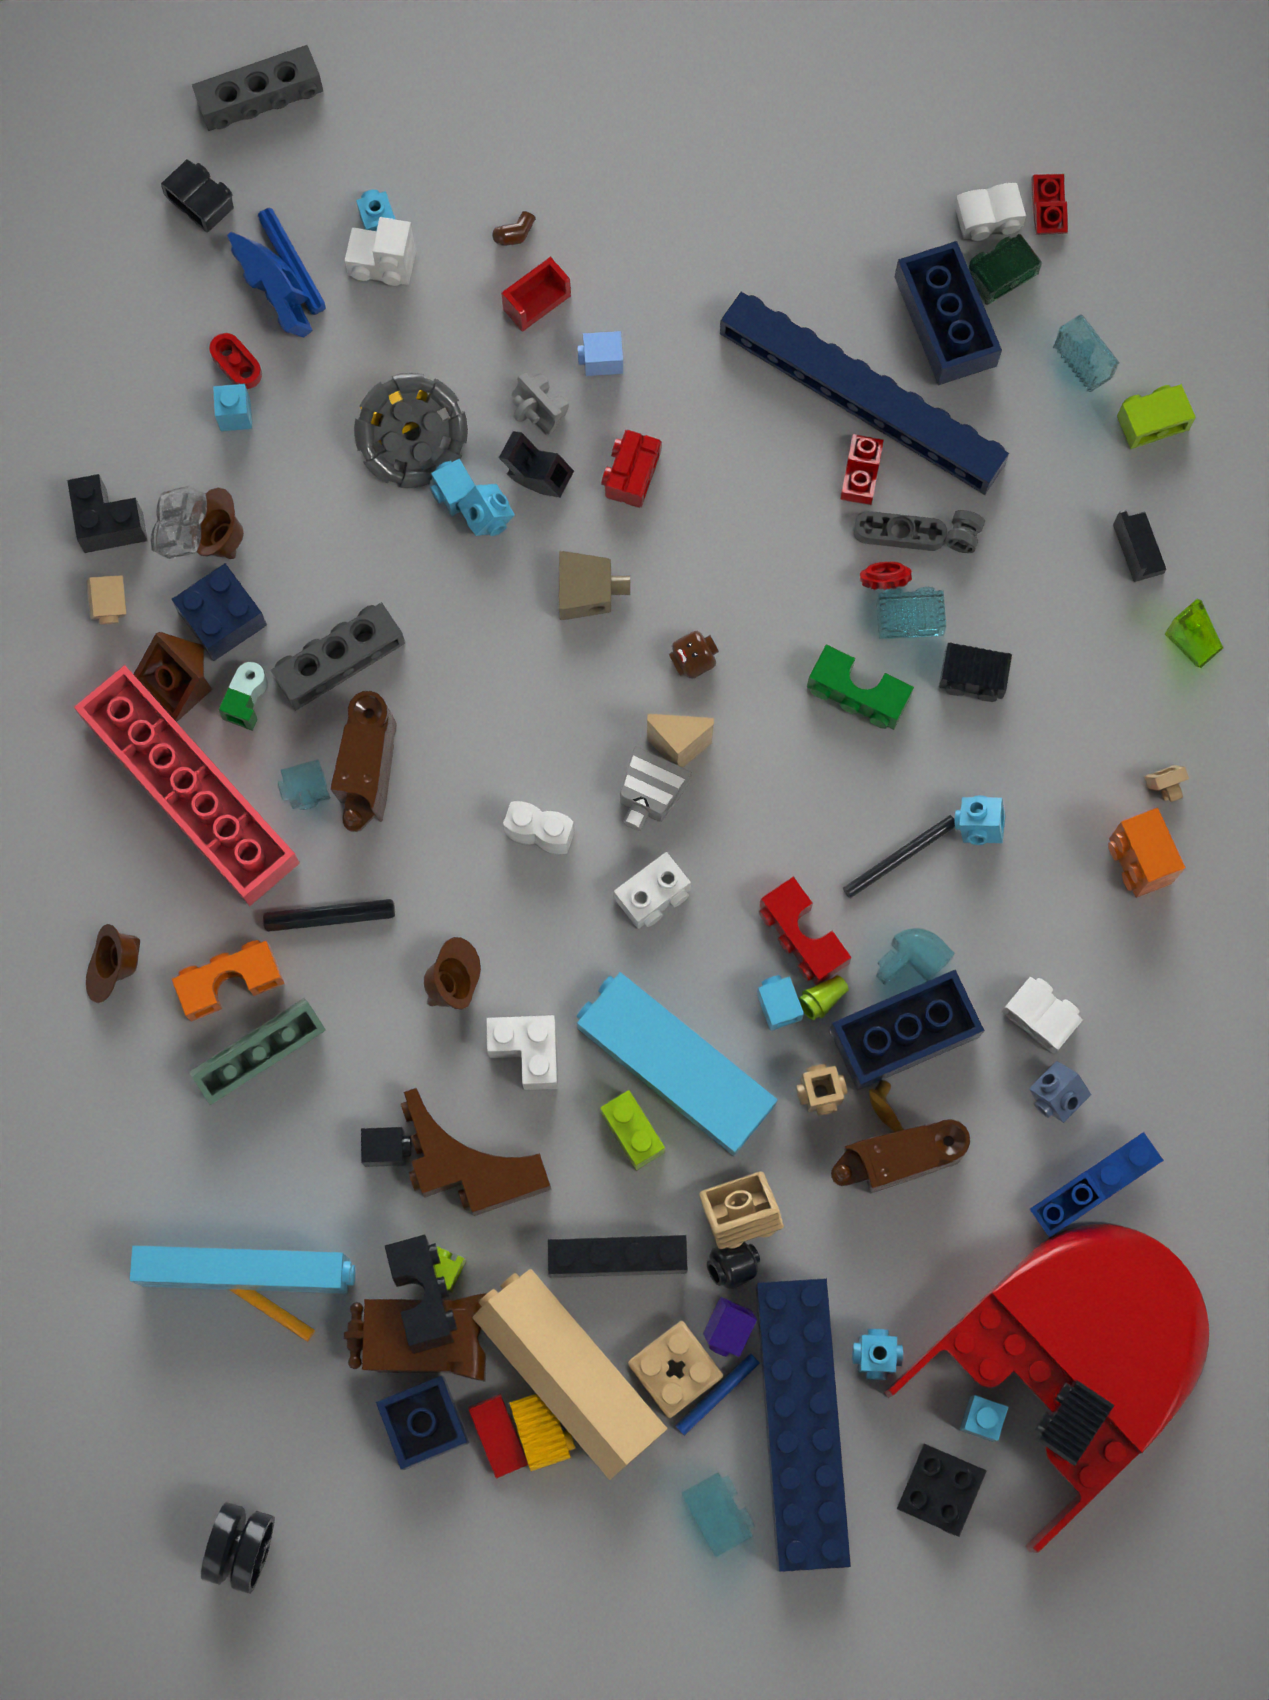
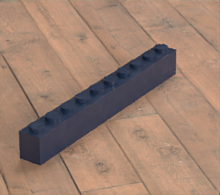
M741 291L720 320V335L980 493L986 495L1004 468L1009 453L1005 451V448L1000 443L994 440L988 441L980 436L972 426L955 421L945 410L932 407L924 402L919 394L912 391L907 392L897 386V383L891 377L879 375L871 370L864 361L860 359L854 360L844 354V351L836 344H828L818 338L811 329L807 327L801 328L791 322V319L786 314L780 311L775 312L768 308L758 297L754 295L748 296Z

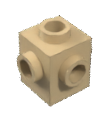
M826 1064L807 1068L806 1073H802L801 1084L796 1085L800 1104L807 1105L808 1113L817 1111L818 1116L836 1112L837 1106L842 1104L844 1095L847 1094L843 1074L838 1075L836 1066L826 1068ZM817 1087H823L827 1095L818 1098L814 1090Z

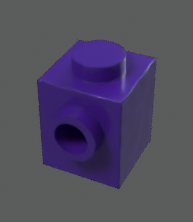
M720 1297L703 1332L709 1344V1349L721 1356L727 1357L730 1353L740 1357L757 1318L751 1309Z

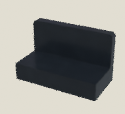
M1126 510L1119 511L1113 527L1133 581L1137 582L1164 574L1167 569L1146 512L1128 516Z

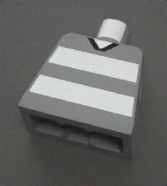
M635 746L620 792V803L630 808L623 823L634 830L641 831L647 817L662 822L689 786L692 772Z

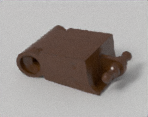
M362 691L350 700L348 720L344 726L330 789L340 803H345L343 824L351 832L361 831L375 816L382 822L387 802L394 749L393 739L397 723L384 699L373 691Z
M947 1119L929 1125H921L864 1139L845 1146L844 1154L832 1168L831 1178L839 1186H848L867 1180L870 1193L872 1194L958 1164L969 1148L970 1134L966 1126L961 1122Z
M487 1293L453 1301L444 1300L446 1311L453 1310L458 1330L452 1331L454 1343L415 1354L412 1353L408 1345L401 1312L417 1307L422 1300L364 1299V1307L361 1303H353L350 1306L351 1320L348 1322L347 1331L344 1332V1339L347 1340V1349L350 1351L349 1367L358 1369L362 1364V1370L377 1371L378 1373H452L486 1382V1353L478 1341L481 1327L472 1317L482 1307L478 1302ZM363 1311H364V1322L362 1321V1313H363ZM363 1350L362 1360H361V1358H360V1352Z

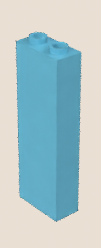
M619 972L615 978L609 976L600 986L598 992L601 995L593 1004L588 1001L576 1017L580 1019L577 1022L578 1030L727 1152L735 1156L776 1106L778 1099L624 974Z
M132 1246L130 1281L142 1287L348 1294L349 1285L354 1286L356 1268L355 1265H352L350 1258L341 1252Z

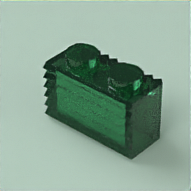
M1018 234L1012 239L1010 236L1002 239L990 253L985 254V252L977 254L970 261L968 269L979 295L985 301V304L989 305L1038 275L1042 261L1023 236Z

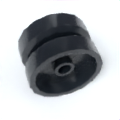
M225 1502L217 1515L206 1546L201 1568V1579L220 1585L230 1573L231 1587L235 1590L251 1594L268 1556L275 1517L256 1511L249 1517L246 1523L245 1509L242 1506Z

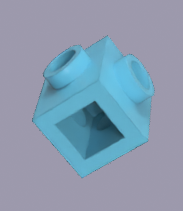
M497 484L475 485L457 504L467 521L468 527L475 536L499 535L507 528L506 524L515 516L508 499L501 492Z
M983 795L962 797L961 810L955 811V829L961 831L963 843L974 845L1003 843L1006 814L1002 798Z
M868 1329V1335H861L859 1342L853 1343L852 1363L858 1364V1373H867L866 1379L887 1380L888 1374L896 1373V1366H902L903 1345H897V1337L889 1336V1330ZM875 1347H881L885 1350L886 1355L883 1360L874 1358L873 1350Z

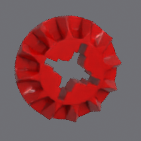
M898 562L875 563L860 572L862 585L873 590L883 589L885 591L886 589L904 587L912 580L911 569Z

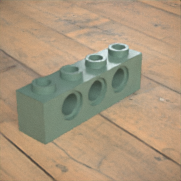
M303 998L189 1073L209 1105H211L326 1031L308 1001Z

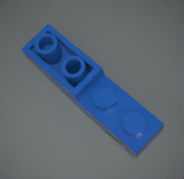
M231 231L227 235L232 245L231 252L243 267L245 281L252 288L265 291L267 300L275 307L279 315L278 323L281 328L287 333L303 338L311 333L313 330L301 307V304L308 300L309 296L294 272L281 258L262 244Z
M1143 1132L1040 1201L1030 1210L1050 1238L1164 1160Z

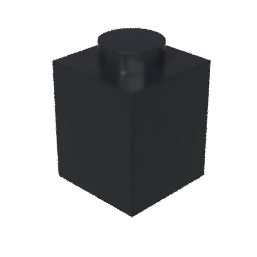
M402 1127L361 1128V1163L364 1167L406 1166L405 1157L411 1156V1136H405V1131Z

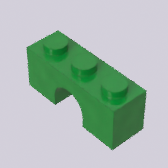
M826 644L808 678L807 688L811 689V693L820 699H831L840 703V707L848 713H860L870 718L869 721L879 728L886 729L889 727L894 730L911 698L914 687L884 673L876 687L872 689L858 688L850 679L855 658Z

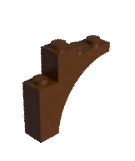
M417 1088L404 1092L406 1102L401 1103L406 1122L413 1121L417 1132L411 1135L417 1155L424 1154V1157L412 1161L414 1170L408 1172L414 1191L421 1189L423 1196L428 1197L463 1185L464 1189L458 1191L464 1210L471 1208L472 1214L477 1216L552 1190L540 1153L524 1157H502L469 1148L455 1140L435 1122L427 1111Z

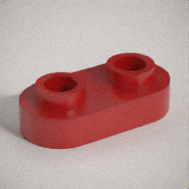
M221 333L212 339L209 346L212 359L233 384H245L247 389L257 386L262 378L260 364L241 341L230 333ZM225 350L232 351L228 356L222 355ZM245 372L252 373L248 378L241 377Z

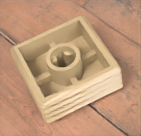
M757 1172L699 1193L705 1215L719 1249L737 1248L745 1241L757 1237L765 1238L772 1236L776 1231L784 1227L780 1210L764 1172Z
M683 1321L678 1322L628 1361L631 1370L667 1418H672L723 1378V1373ZM672 1360L676 1364L682 1362L685 1366L682 1369L684 1376L680 1379L675 1375L672 1377L667 1376L666 1372L669 1370L668 1362Z

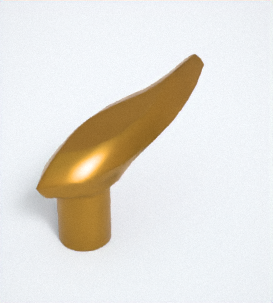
M885 1080L879 1081L875 1090L869 1089V1100L873 1110L881 1121L894 1132L905 1130L894 1113L893 1108L886 1100L891 1084Z

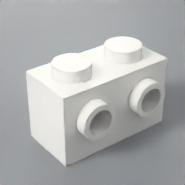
M665 852L615 889L614 900L637 929L644 924L650 927L662 918L663 914L661 912L670 905L675 908L689 897L687 892L690 891L691 882L670 855Z

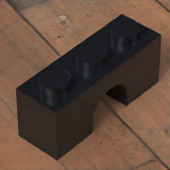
M424 1234L385 1245L392 1279L396 1287L416 1284L424 1289V1297L421 1303L413 1309L401 1312L408 1345L412 1353L415 1354L454 1343L452 1331L458 1329L453 1310L446 1311L443 1298L449 1297L444 1276H437L435 1265L441 1264L436 1243L429 1244Z

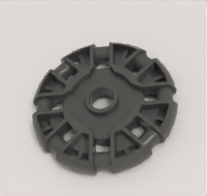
M420 373L397 374L392 376V380L384 384L379 382L362 400L360 404L362 409L359 418H355L354 424L355 444L357 451H361L365 458V461H363L365 466L385 483L391 481L400 484V488H417L430 484L429 480L432 479L431 473L440 464L461 459L460 451L463 443H467L468 425L465 411L461 412L457 403L459 399L455 393L435 378L432 381L424 378V374ZM420 390L428 392L426 402L416 399ZM398 391L402 400L391 404L389 395ZM446 408L450 417L442 421L437 411ZM374 412L382 414L378 426L371 424ZM415 422L419 427V433L414 439L408 440L403 436L402 429L406 423ZM443 435L451 438L448 450L439 447ZM381 440L385 450L376 454L372 445ZM431 458L434 466L423 470L420 462H425ZM396 459L405 462L403 472L394 469Z

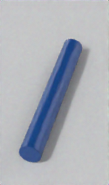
M750 1353L675 1425L684 1436L760 1364L754 1355Z

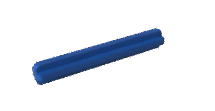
M266 208L258 213L259 221L277 254L294 272L309 296L305 304L310 313L317 315L326 309L325 302L274 210Z

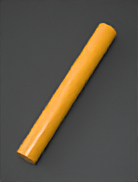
M229 1289L308 1342L314 1334L315 1330L257 1291Z

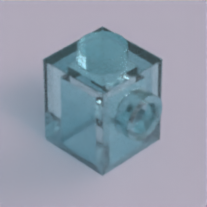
M319 759L280 770L283 781L277 783L283 801L289 800L293 809L308 810L316 807L318 802L331 798Z

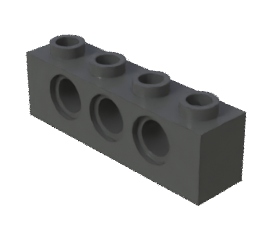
M308 45L192 84L196 101L208 131L224 129L234 122L255 118L260 113L272 109H281L289 103L301 99H310L316 94L323 92L320 74ZM287 79H293V80L290 81V82H283L284 80H287ZM258 89H264L261 92H254ZM229 99H235L232 102H226Z
M381 602L376 606L369 605L359 612L358 617L352 621L337 624L330 634L324 638L311 640L303 647L301 652L293 657L291 655L283 657L275 664V668L271 669V672L296 711L405 644L402 631ZM368 632L372 634L371 639L366 642L356 640L361 633ZM342 649L345 651L344 655L339 659L329 657L333 650ZM308 666L317 667L316 672L311 676L301 674L303 669Z

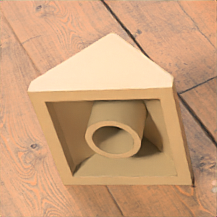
M647 714V740L665 760L684 767L712 744L714 718Z

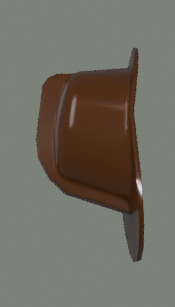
M211 489L201 497L194 510L195 551L200 556L214 555L234 559L236 557V549L243 540V526L235 517L232 495L226 489Z
M110 924L102 926L98 932L95 949L86 974L87 994L96 1003L104 1002L111 995L116 981L133 975L138 965L140 939L136 936L121 934Z
M453 937L447 940L441 947L436 962L424 975L423 984L428 995L427 1004L429 1006L438 1005L460 1010L469 1006L481 972L480 958L476 949L469 941L462 937Z

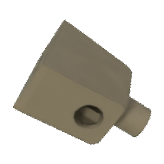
M559 551L560 620L611 612V595H630V576H611V559Z

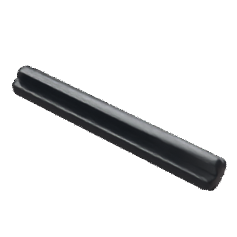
M392 899L266 912L263 915V925L265 930L270 932L389 919L395 917V905Z

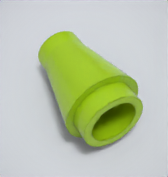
M836 975L832 979L802 991V996L798 999L803 1013L811 1020L824 1018L837 1001L849 991L845 980L841 976Z

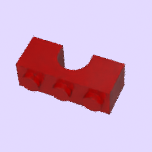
M793 876L761 898L759 905L761 910L758 912L764 923L768 927L774 926L780 934L777 939L787 954L793 953L800 962L797 964V968L806 981L812 979L814 984L818 985L849 965L852 957L833 930L823 937L816 939L806 937L799 930L798 920L811 911L813 903Z

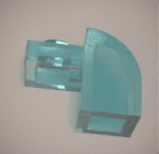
M907 929L893 937L891 945L896 949L897 953L890 950L878 961L877 964L880 968L877 971L876 977L886 985L906 965L910 964L927 982L952 960L955 953L936 934L925 929Z

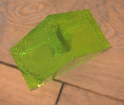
M1196 599L1176 616L1165 633L1198 668H1202L1223 649L1222 643L1200 599Z

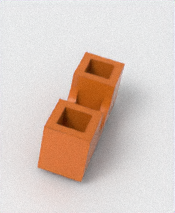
M260 940L248 942L241 947L242 950L231 955L229 953H222L212 957L207 965L199 968L196 965L189 966L179 971V976L172 978V982L185 1016L192 1022L221 1010L218 990L225 980L232 977L244 979L253 996L285 984L267 941L260 942Z

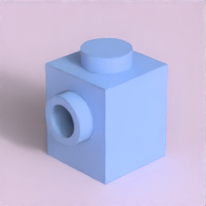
M621 331L583 333L584 345L577 346L579 365H585L586 376L623 374Z

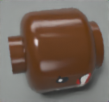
M693 631L673 642V652L669 653V656L680 676L686 675L688 678L693 679L716 666L714 655L719 650L711 635L704 638L701 632Z

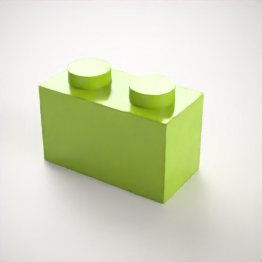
M1182 384L1173 387L1164 385L1154 390L1152 394L1143 397L1139 394L1133 395L1124 400L1117 414L1130 449L1189 431L1196 418Z
M630 1090L600 1107V1114L636 1171L665 1153V1146Z

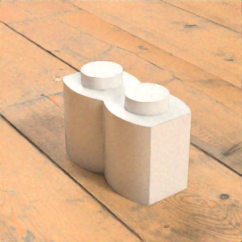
M1004 183L988 189L971 190L956 196L954 206L963 239L981 241L988 238L992 233L1002 232L1005 235H1009L1019 231L1024 226L1026 214L1017 183Z
M522 801L510 802L503 822L505 834L511 840L527 845L537 844L543 850L553 854H567L575 832L574 822L568 816L555 811L542 812L536 806Z
M1029 977L1002 1009V1012L1017 1026L1026 1031L1034 1040L1054 1054L1083 1019L1078 1015L1080 1011L1073 1003L1066 999L1060 1001L1052 994L1053 988L1041 978L1035 980Z

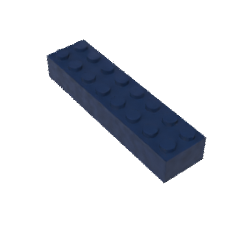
M827 1278L757 1283L755 1287L777 1571L851 1567Z

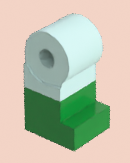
M246 662L237 669L219 708V713L223 720L252 731L258 720L253 707L257 698L266 691L268 685L264 670L259 664Z

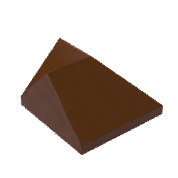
M163 632L155 634L133 674L176 722L212 691V688L204 678V645Z

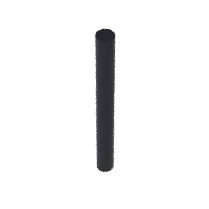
M951 815L947 816L843 887L845 894L852 898L955 828V819Z

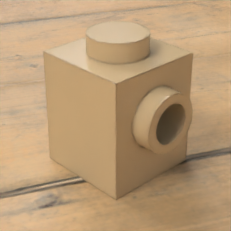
M123 575L90 577L87 580L90 619H99V624L101 625L119 623V618L126 615Z

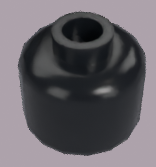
M743 1242L739 1247L732 1249H719L717 1246L710 1252L707 1270L716 1285H722L727 1289H734L756 1277L758 1272L757 1263L760 1262V1256L755 1246L751 1243Z

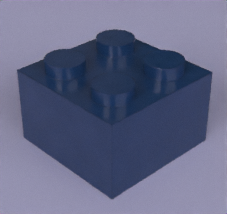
M226 563L171 599L180 616L199 642L204 645V649L213 661L267 626L262 612Z
M442 1375L376 1402L401 1470L409 1469L470 1443L446 1379Z

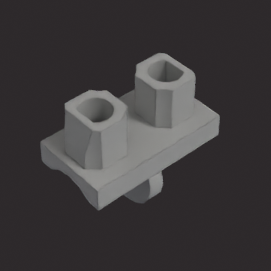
M526 372L519 375L517 378L518 385L512 392L514 397L513 403L518 407L514 417L519 422L529 419L533 424L538 423L549 435L555 431L559 420L566 415L569 403L562 396L558 395L550 399L546 395L550 385L542 374L531 378Z

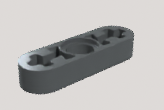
M866 511L858 515L853 530L856 539L864 544L927 551L940 549L947 537V527L939 519ZM866 522H871L874 528L870 534L865 533L864 526ZM883 523H887L885 536H881ZM896 524H903L909 529V535L905 538H897L892 534L891 528ZM915 526L919 527V535L917 539H913L915 534ZM929 529H935V534L938 535L933 541L929 540V535L927 534Z

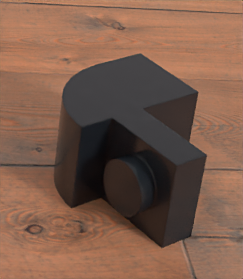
M512 432L499 456V459L509 468L507 475L511 479L530 490L547 496L561 498L574 473V470L558 453L538 450L522 432Z

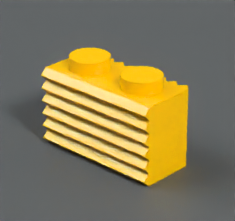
M537 1394L510 1402L531 1472L571 1459L570 1451L576 1449L572 1435L567 1429H562L560 1421Z

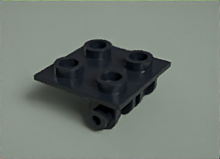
M924 1444L897 1509L936 1526L951 1535L960 1537L987 1470Z

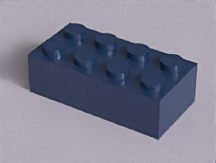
M954 241L898 259L894 278L937 384H945L997 367L1002 348L958 242Z
M956 969L834 1021L829 1029L857 1091L978 1039L985 1031Z

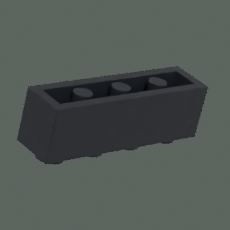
M686 1235L548 1239V1275L550 1278L687 1274L688 1271Z

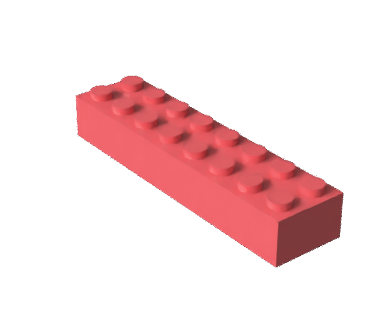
M125 665L74 706L83 721L249 907L300 864L289 846Z

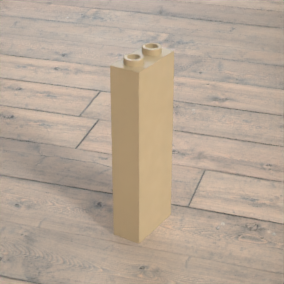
M529 1269L520 1277L517 1273H514L500 1285L502 1288L500 1292L492 1289L480 1299L478 1303L482 1307L472 1318L606 1477L611 1480L668 1428L534 1271Z

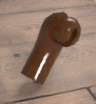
M523 211L516 224L496 227L492 233L493 240L505 246L523 243L536 220L535 216L530 212Z

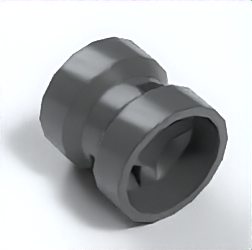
M968 510L955 511L952 519L953 529L948 531L945 540L946 545L961 553L975 552L978 544L976 537L978 533L982 532L985 523L984 518Z

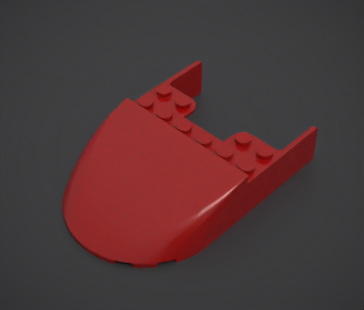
M1090 1224L1078 1226L1058 1233L1036 1247L902 1374L884 1394L888 1398L895 1395L933 1357L944 1350L961 1365L975 1382L983 1387H996L1014 1371L1052 1413L1059 1405V1402L1054 1399L1063 1384L1068 1382L1072 1385L1075 1379L1114 1405L1075 1466L1048 1447L1045 1448L1046 1456L1050 1463L1079 1494L1025 1546L1029 1552L1038 1553L1136 1456L1144 1452L1188 1399L1201 1376L1207 1358L1209 1321L1206 1305L1201 1291L1188 1268L1169 1248L1145 1233L1119 1225Z

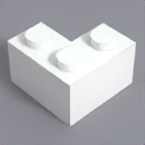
M380 217L377 231L352 227L345 257L348 276H352L360 281H368L369 279L383 281L391 286L409 285L416 254L411 222Z
M554 1015L486 1018L487 1052L489 1058L522 1057V1084L524 1090L558 1089L556 1022Z

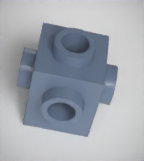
M1058 1061L1029 1088L1036 1099L1034 1106L1045 1117L1049 1118L1052 1115L1063 1123L1092 1095L1079 1074Z

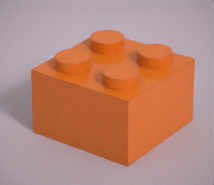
M1158 807L1121 821L1109 838L1108 847L1111 856L1115 861L1119 860L1124 871L1122 872L1123 882L1129 891L1133 890L1136 898L1171 885L1186 868Z

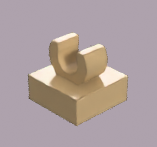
M1177 765L1144 776L1148 789L1161 790L1164 801L1169 800L1170 802L1183 798L1182 790L1178 783L1189 779L1186 768Z

